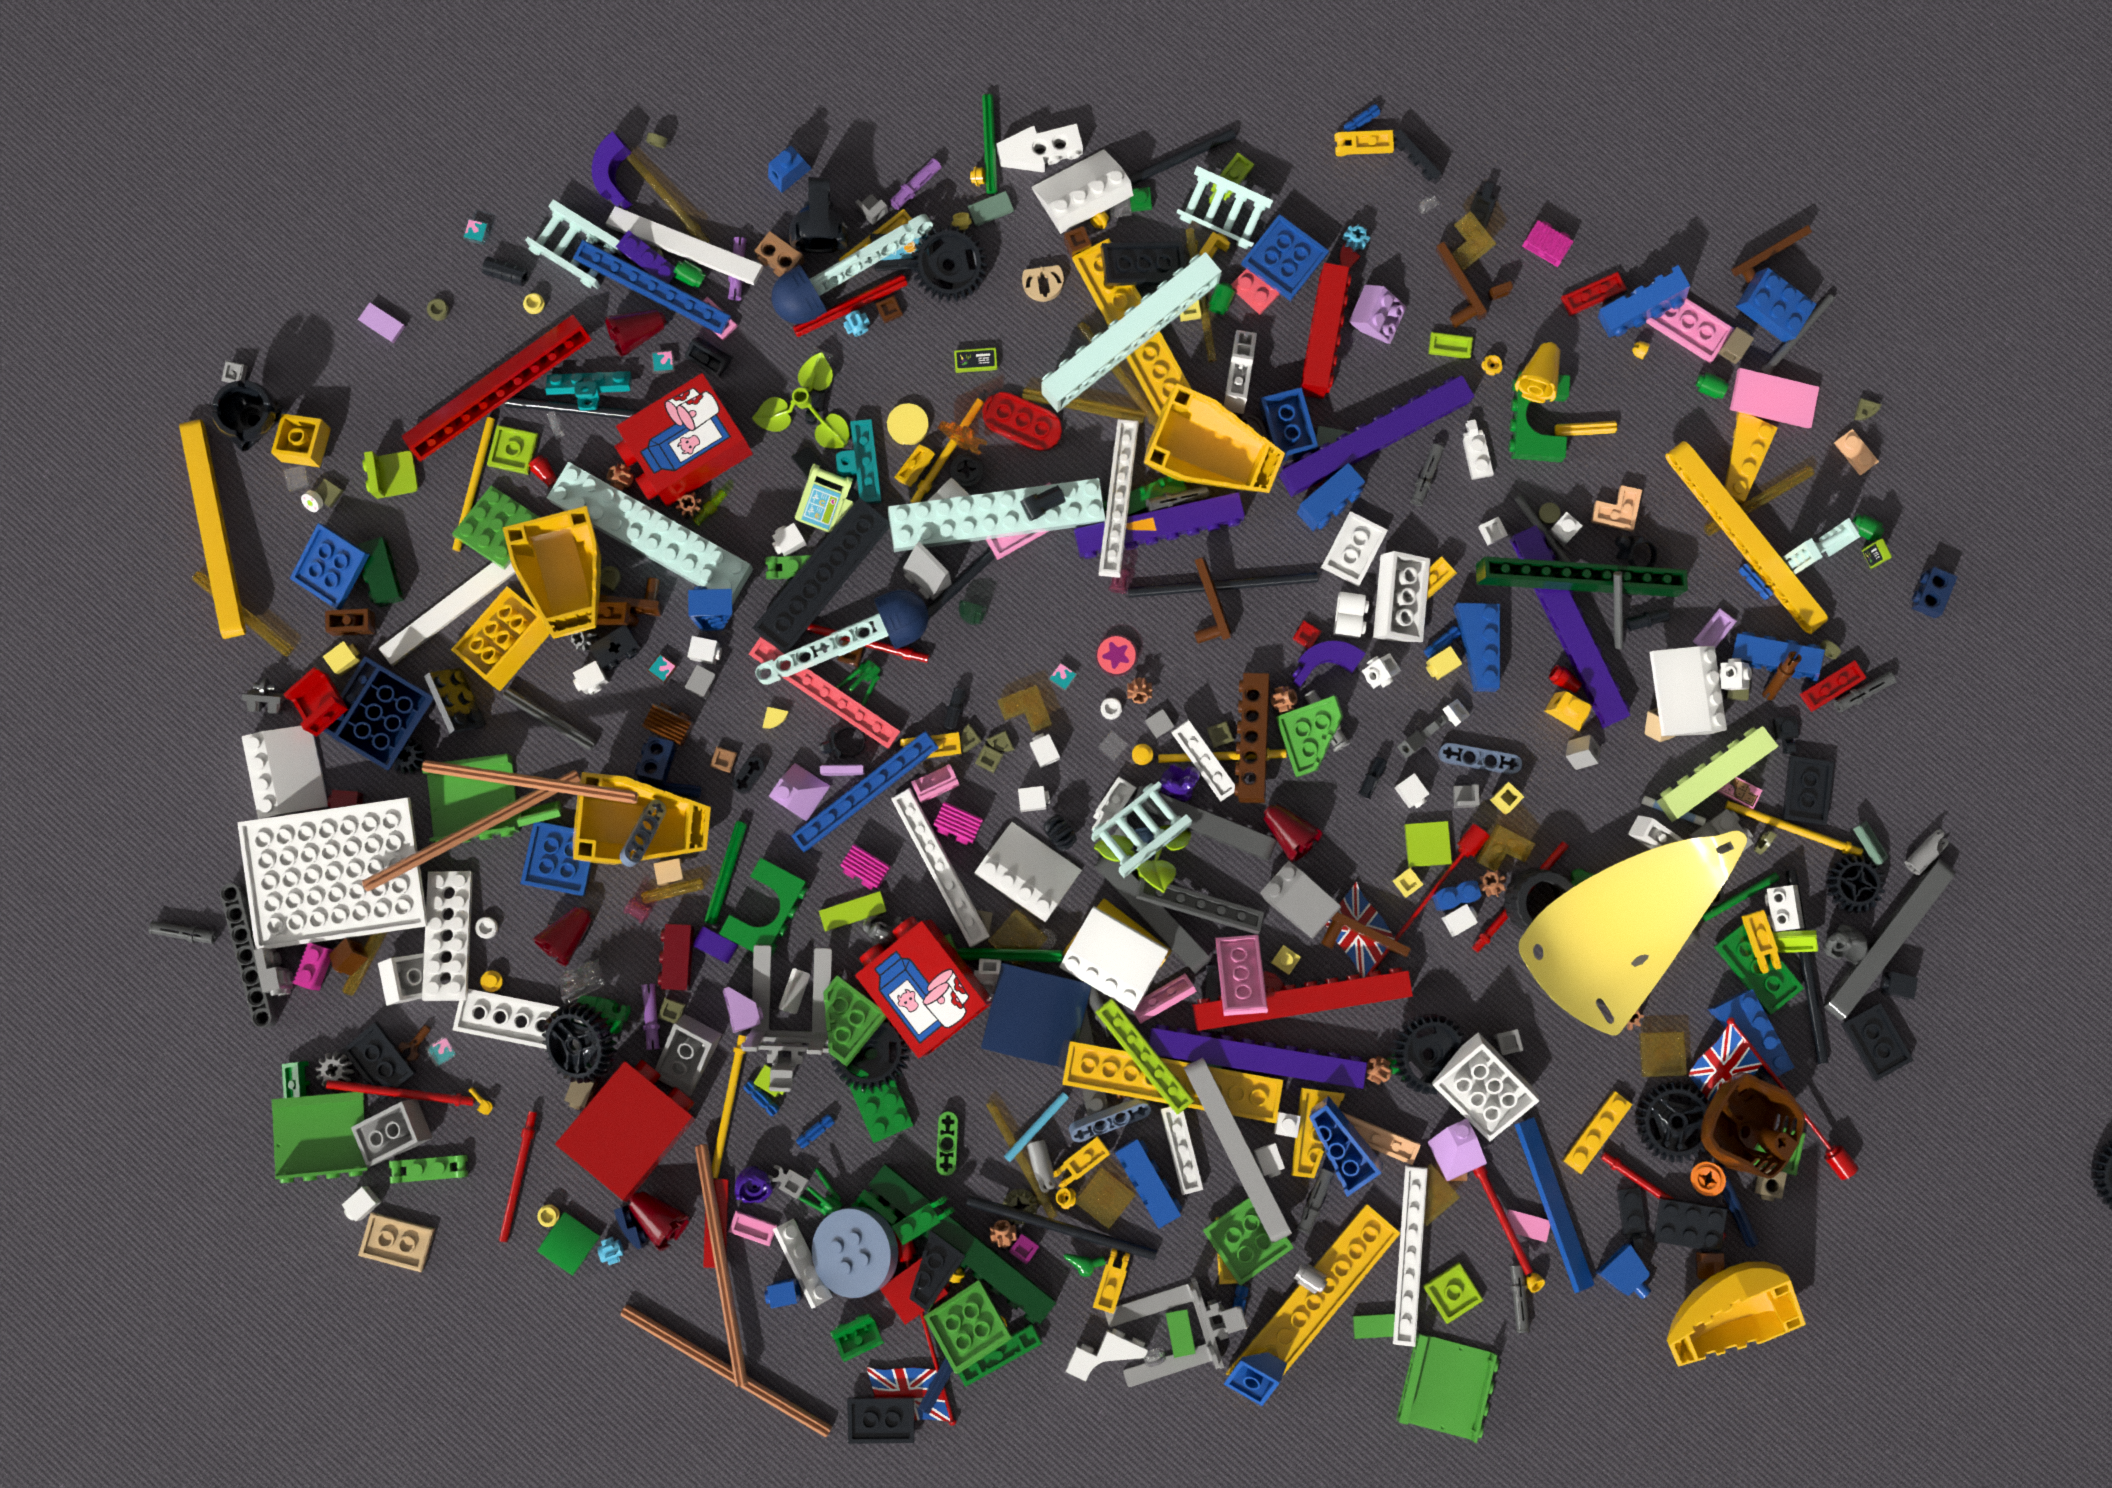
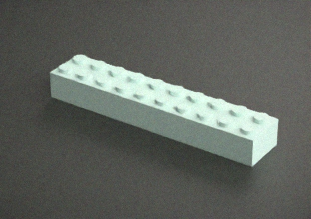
M1206 252L1201 256L1199 254L1194 256L1189 262L1190 265L1185 269L1183 267L1179 268L1173 274L1174 277L1170 281H1163L1157 287L1155 293L1145 295L1140 301L1141 304L1136 308L1134 306L1130 307L1124 313L1125 316L1121 320H1114L1108 326L1109 329L1106 332L1096 334L1091 340L1092 343L1087 347L1085 345L1080 347L1072 359H1065L1060 363L1057 371L1054 373L1051 371L1043 377L1042 395L1057 413L1219 284L1222 271Z
M570 462L567 463L547 496V499L552 504L564 511L587 506L594 528L695 585L705 586L707 589H732V605L753 571L751 564Z
M1099 478L888 506L894 552L913 550L918 542L925 548L1089 526L1105 521ZM1058 485L1064 494L1066 502L1046 511V514L1029 521L1020 501Z

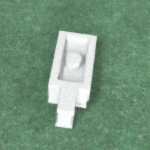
M1475 419L1469 420L1465 423L1467 433L1463 434L1464 439L1462 441L1471 479L1475 480L1493 476L1485 435L1482 430H1478Z
M1118 776L1096 809L1093 817L1097 821L1091 830L1101 822L1105 824L1122 811L1136 790V787Z

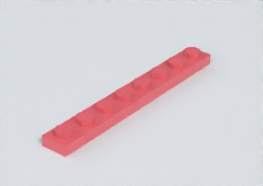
M761 637L749 653L750 656L760 663H765L772 659L775 661L779 656L784 655ZM784 661L781 664L780 669H789L791 666V662ZM809 669L783 677L888 749H890L901 731Z

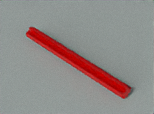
M901 274L828 309L827 313L822 314V316L817 317L815 320L794 325L793 330L797 337L807 334L907 286V280Z

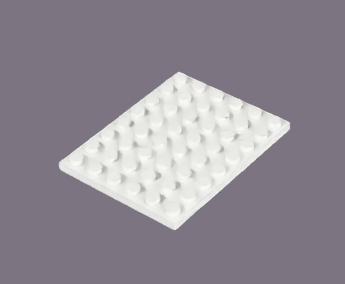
M410 798L237 822L255 949H271L428 926L420 865L369 892L362 885V880L418 852Z

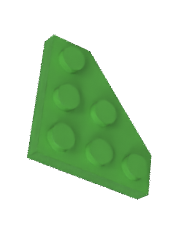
M1337 696L1323 699L1276 717L1296 777L1319 769L1343 718Z
M836 976L823 992L828 1052L847 1067L886 1019V1016L876 1004L839 976Z

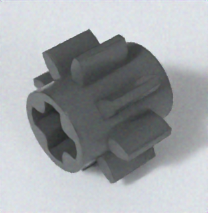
M592 629L571 635V642L576 646V650H590L589 646L597 640V633Z

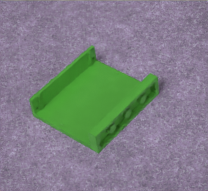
M509 754L442 762L514 773L512 756ZM423 771V774L427 775L433 828V837L429 838V841L434 843L517 800L514 785ZM518 814L472 838L479 837V840L493 839L492 835L501 834V837L514 836V832H520V827L517 823ZM471 838L463 843L471 842Z
M349 1092L272 1099L275 1179H280V1183L294 1182L295 1177H303V1181L317 1180V1175H326V1179L340 1178V1173L349 1172V1177L363 1175L362 1171H367V1167L351 1127L364 1121L363 1093Z
M1417 1332L1416 1346L1412 1350L1396 1420L1399 1423L1418 1425L1470 1439L1477 1443L1478 1438H1481L1483 1435L1484 1425H1481L1483 1416H1487L1489 1403H1486L1488 1394H1492L1494 1381H1491L1493 1372H1497L1499 1366L1497 1355L1490 1351Z

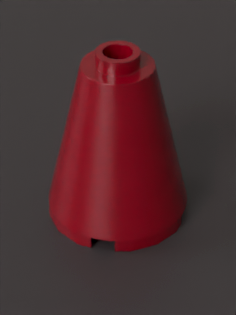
M655 309L611 315L606 317L605 323L610 339L614 340L616 344L614 347L622 357L664 329V324H666V319L662 312L659 313Z
M1272 804L1264 811V821L1292 863L1294 860L1297 862L1313 848L1311 845L1314 840L1318 842L1323 835L1319 828L1279 804L1275 806Z
M583 906L580 908L574 907L538 933L533 940L549 957L557 958L556 962L566 967L592 921L590 918L592 914Z
M644 1191L641 1193L636 1192L629 1200V1209L659 1251H663L671 1246L668 1242L672 1239L677 1240L689 1224L687 1220L689 1216Z

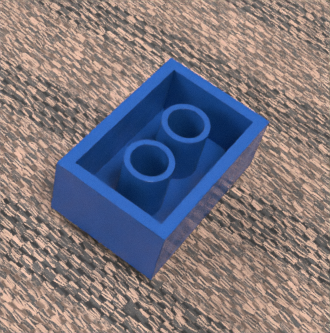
M1766 268L1756 272L1735 307L1779 340L1786 342L1796 339L1817 304L1770 268Z
M1302 387L1260 399L1259 407L1268 439L1285 453L1282 462L1299 458L1308 452H1312V454L1317 452L1318 444Z
M1347 463L1300 504L1297 514L1313 532L1317 528L1322 530L1330 522L1329 520L1333 514L1338 516L1344 511L1348 501L1353 503L1361 496L1360 493L1364 490L1362 488L1365 483L1364 479Z

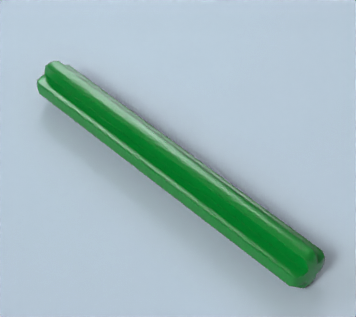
M984 94L982 96L986 193L996 194L994 102L992 94Z
M736 821L705 917L706 923L713 925L717 923L746 832L747 824L744 822Z
M958 949V953L963 960L1063 961L1062 950Z

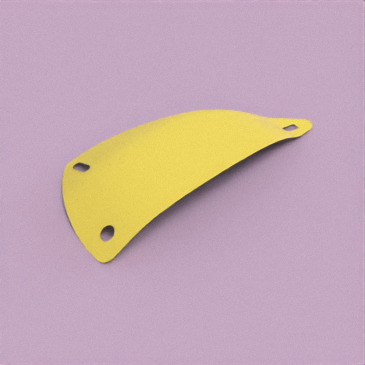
M1731 831L1717 836L1692 838L1663 845L1619 862L1579 883L1549 904L1527 928L1519 941V952L1523 961L1543 990L1561 1008L1590 1027L1609 1035H1618L1668 969L1726 882L1747 843L1745 834L1740 831ZM1731 841L1734 849L1723 854L1717 853L1716 848ZM1536 944L1541 945L1543 948V958L1541 960H1537L1533 953V948ZM1645 954L1649 955L1643 964L1636 967L1631 964L1636 957ZM1598 998L1604 1001L1613 1015L1614 1022L1612 1024L1606 1021L1597 1007L1596 1000Z

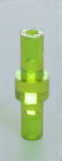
M720 490L711 501H707L703 505L704 509L693 521L700 526L710 514H714L717 510L716 507L724 500L727 494Z

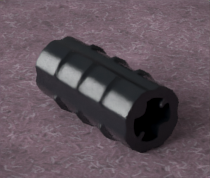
M487 256L482 265V273L484 275L512 283V285L515 284L523 287L528 279L529 273L526 268L508 263V261L504 262Z

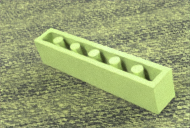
M1763 726L1757 730L1755 727L1751 728L1743 734L1746 738L1742 741L1736 739L1727 745L1728 751L1722 753L1720 750L1710 758L1712 760L1710 764L1706 766L1705 763H1702L1694 769L1696 774L1690 778L1688 775H1685L1677 781L1679 786L1675 789L1669 787L1660 793L1662 798L1656 802L1671 822L1677 820L1778 747Z

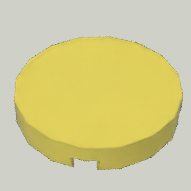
M911 403L900 404L889 414L887 420L888 432L897 443L915 445L927 435L929 427L928 417L918 405Z

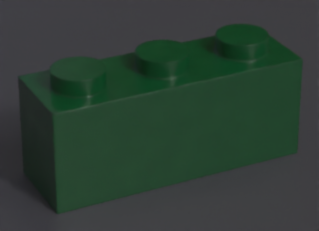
M383 537L359 543L358 547L370 554L364 565L365 571H362L365 582L369 583L370 591H368V596L371 603L381 608L404 601L388 541Z

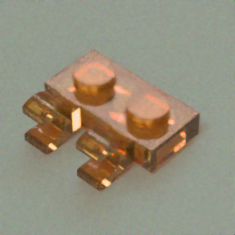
M941 421L938 426L940 431L949 439L954 440L958 447L964 450L970 448L971 452L980 455L981 452L978 450V445H987L986 440L975 437V432L967 426L962 428L955 422L947 423Z

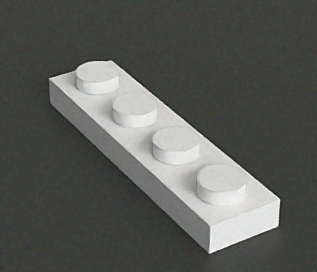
M1189 719L1171 731L1220 801L1234 793V782Z
M1171 1107L1160 1109L1181 1194L1184 1195L1203 1190L1184 1111L1176 1115Z
M794 1218L774 1228L773 1231L811 1308H815L833 1298L828 1287L824 1285L815 1270L812 1254Z

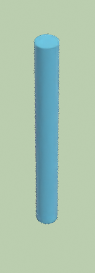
M1062 1092L1004 1157L1011 1162L1069 1097Z

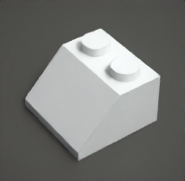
M424 953L390 958L378 963L386 1005L422 998Z

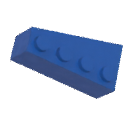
M1679 265L1673 267V273L1666 277H1663L1661 274L1654 278L1655 281L1648 287L1642 285L1636 288L1629 298L1624 295L1599 310L1598 319L1609 338L1615 335L1619 337L1625 334L1627 329L1634 326L1638 328L1644 325L1646 320L1653 317L1657 319L1664 315L1665 311L1672 308L1675 310L1684 305L1690 284Z
M696 586L694 590H688L689 617L701 631H720L724 629L725 623L732 616V589H707L705 586Z
M1457 603L1453 610L1457 618L1458 629L1461 632L1464 654H1466L1473 689L1478 692H1496L1500 688V604Z
M1742 632V634L1737 633L1732 659L1739 658L1741 662L1748 663L1749 667L1761 669L1762 666H1765L1766 670L1776 673L1778 665L1784 662L1788 653L1795 651L1797 654L1794 659L1800 654L1802 660L1795 667V673L1792 675V678L1800 679V677L1806 676L1810 677L1809 682L1817 683L1825 650L1820 649V646L1814 644L1802 646L1793 640L1781 642L1772 636L1760 638L1755 637L1754 633Z
M1753 989L1744 990L1707 1009L1718 1019L1724 1029L1728 1025L1727 1019L1733 1017L1736 1025L1776 1076L1795 1068ZM1761 1065L1759 1068L1767 1077H1771L1764 1066Z
M1329 1096L1311 1109L1309 1118L1327 1151L1326 1154L1336 1170L1335 1173L1341 1181L1347 1197L1382 1173L1384 1163Z
M1135 1138L1116 1149L1114 1152L1158 1229L1180 1217L1179 1210L1182 1207L1176 1197L1174 1199L1170 1197L1168 1191L1171 1188L1165 1178L1162 1180L1159 1178L1157 1172L1160 1169L1154 1159L1150 1161L1146 1153L1149 1150L1144 1141L1141 1140L1139 1142Z

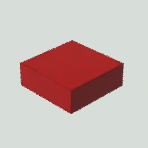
M1304 620L1294 635L1293 640L1310 649L1322 631Z

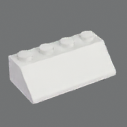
M1396 551L1381 555L1373 638L1389 641L1423 642L1430 558Z

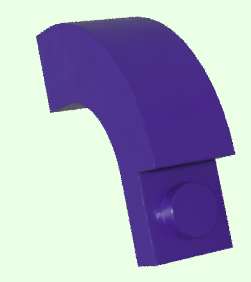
M612 131L596 149L592 161V178L601 196L607 200L610 199L616 207L621 206L627 210L632 203L618 187L616 172L620 163L632 151Z
M1326 641L1316 644L1299 658L1298 663L1303 665L1304 668L1298 667L1293 674L1295 680L1292 684L1300 688L1311 671L1323 663L1337 664L1352 674L1366 653L1354 645L1342 641Z

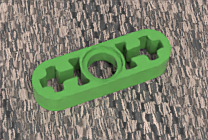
M953 1112L942 1113L938 1120L936 1168L944 1176L951 1175L955 1171L957 1162L958 1118ZM947 1115H950V1118L954 1120V1124L950 1125V1131H955L954 1135L949 1133L941 1135V1130L946 1131V1124L942 1123V1119H946ZM945 1137H950L954 1142L950 1150H945L941 1146V1141ZM940 1152L946 1154L954 1153L953 1157L949 1156V1163L953 1167L949 1168L948 1172H945L944 1168L940 1167V1163L945 1161V1156L940 1157Z

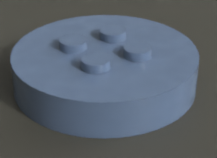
M854 1206L835 1211L820 1223L812 1241L813 1265L821 1281L834 1293L848 1298H859L869 1295L883 1288L895 1272L898 1262V1244L895 1234L889 1223L872 1209Z

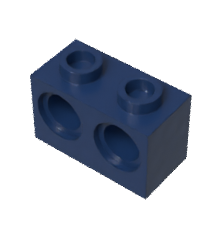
M1937 567L1924 571L1919 580L1921 583L1920 588L1912 596L1914 603L1911 609L1934 619L1941 616L1958 576ZM1933 578L1939 581V587L1933 583ZM1925 597L1931 599V606L1926 603Z
M649 736L647 743H644L642 746L641 755L643 756L641 762H637L635 774H637L639 782L662 788L665 787L676 753L674 741ZM655 750H663L660 754H653ZM649 769H656L652 774L647 773Z

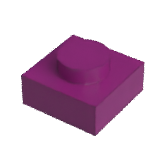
M1021 1233L1009 1252L1027 1265L1039 1248V1245Z

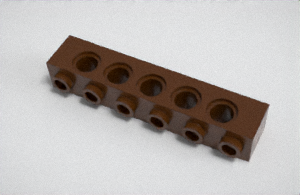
M1243 673V680H1239V693H1242V700H1238V713H1242L1241 721H1237V734H1241V740L1236 743V754H1240V762H1236L1235 774L1239 775V783H1235L1234 794L1238 796L1240 803H1265L1270 676L1269 673ZM1252 693L1260 695L1257 700L1248 699ZM1252 713L1259 716L1255 721H1250L1247 717ZM1250 734L1258 736L1254 742H1249L1246 738ZM1253 754L1257 756L1256 761L1252 763L1246 761L1248 755ZM1253 775L1256 777L1254 783L1249 784L1245 782V778Z

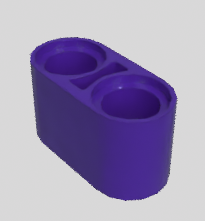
M702 926L693 946L729 964L738 944Z

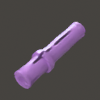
M932 158L907 184L904 183L901 186L899 192L889 200L890 204L899 210L910 198L913 199L915 193L942 168L940 163Z
M734 237L733 253L745 258L747 239L741 237V245H739V237ZM728 276V281L730 282L728 299L734 301V292H736V301H740L742 299V283L744 281Z
M647 984L641 985L645 1020L643 1031L646 1032V1050H652V1041H654V1050L660 1049L658 1035L660 1025L657 1022L655 984L649 985L650 993H648Z

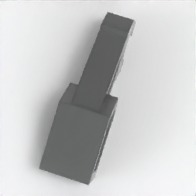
M1443 714L1420 733L1417 730L1398 745L1397 748L1405 758L1409 757L1427 743L1425 739L1449 720Z

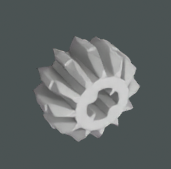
M334 1052L332 1056L331 1053L325 1054V1059L318 1060L322 1067H316L315 1070L321 1071L317 1079H324L322 1082L323 1086H326L327 1080L351 1081L348 1074H352L355 1071L349 1069L352 1062H346L348 1057L345 1054L340 1056V1052ZM335 1067H338V1070H336L335 1074H333L332 1070H334Z

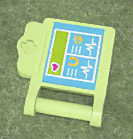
M813 464L795 515V520L830 533L853 506V502L846 499L853 478H843L820 469L819 465ZM816 476L841 485V492L814 482Z

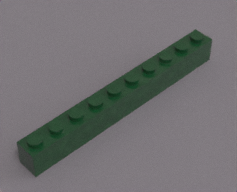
M1486 556L1476 563V584L1614 593L1613 573L1621 571L1622 594L1678 597L1688 591L1687 570Z
M887 1164L881 1168L868 1185L872 1188L870 1192L874 1193L878 1199L881 1197L888 1201L887 1206L896 1213L898 1211L902 1212L905 1215L904 1218L928 1203H933L930 1198ZM939 1206L933 1208L937 1216L944 1211ZM948 1215L940 1220V1223L922 1233L928 1239L929 1231L932 1230L966 1255L961 1266L963 1268L970 1267L974 1271L972 1275L979 1281L983 1282L985 1279L991 1284L989 1288L995 1294L1000 1296L1002 1293L1008 1298L1006 1302L1015 1310L1018 1308L1022 1309L1025 1312L1024 1317L1031 1323L1038 1322L1041 1324L1055 1306V1299L951 1215Z

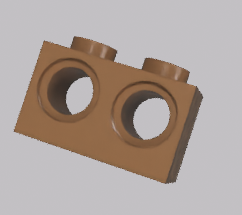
M770 231L754 250L757 261L765 267L769 265L773 268V272L778 277L799 264L802 266L805 262L800 252ZM768 249H775L772 255L765 254ZM786 260L792 261L788 267L782 266V263Z

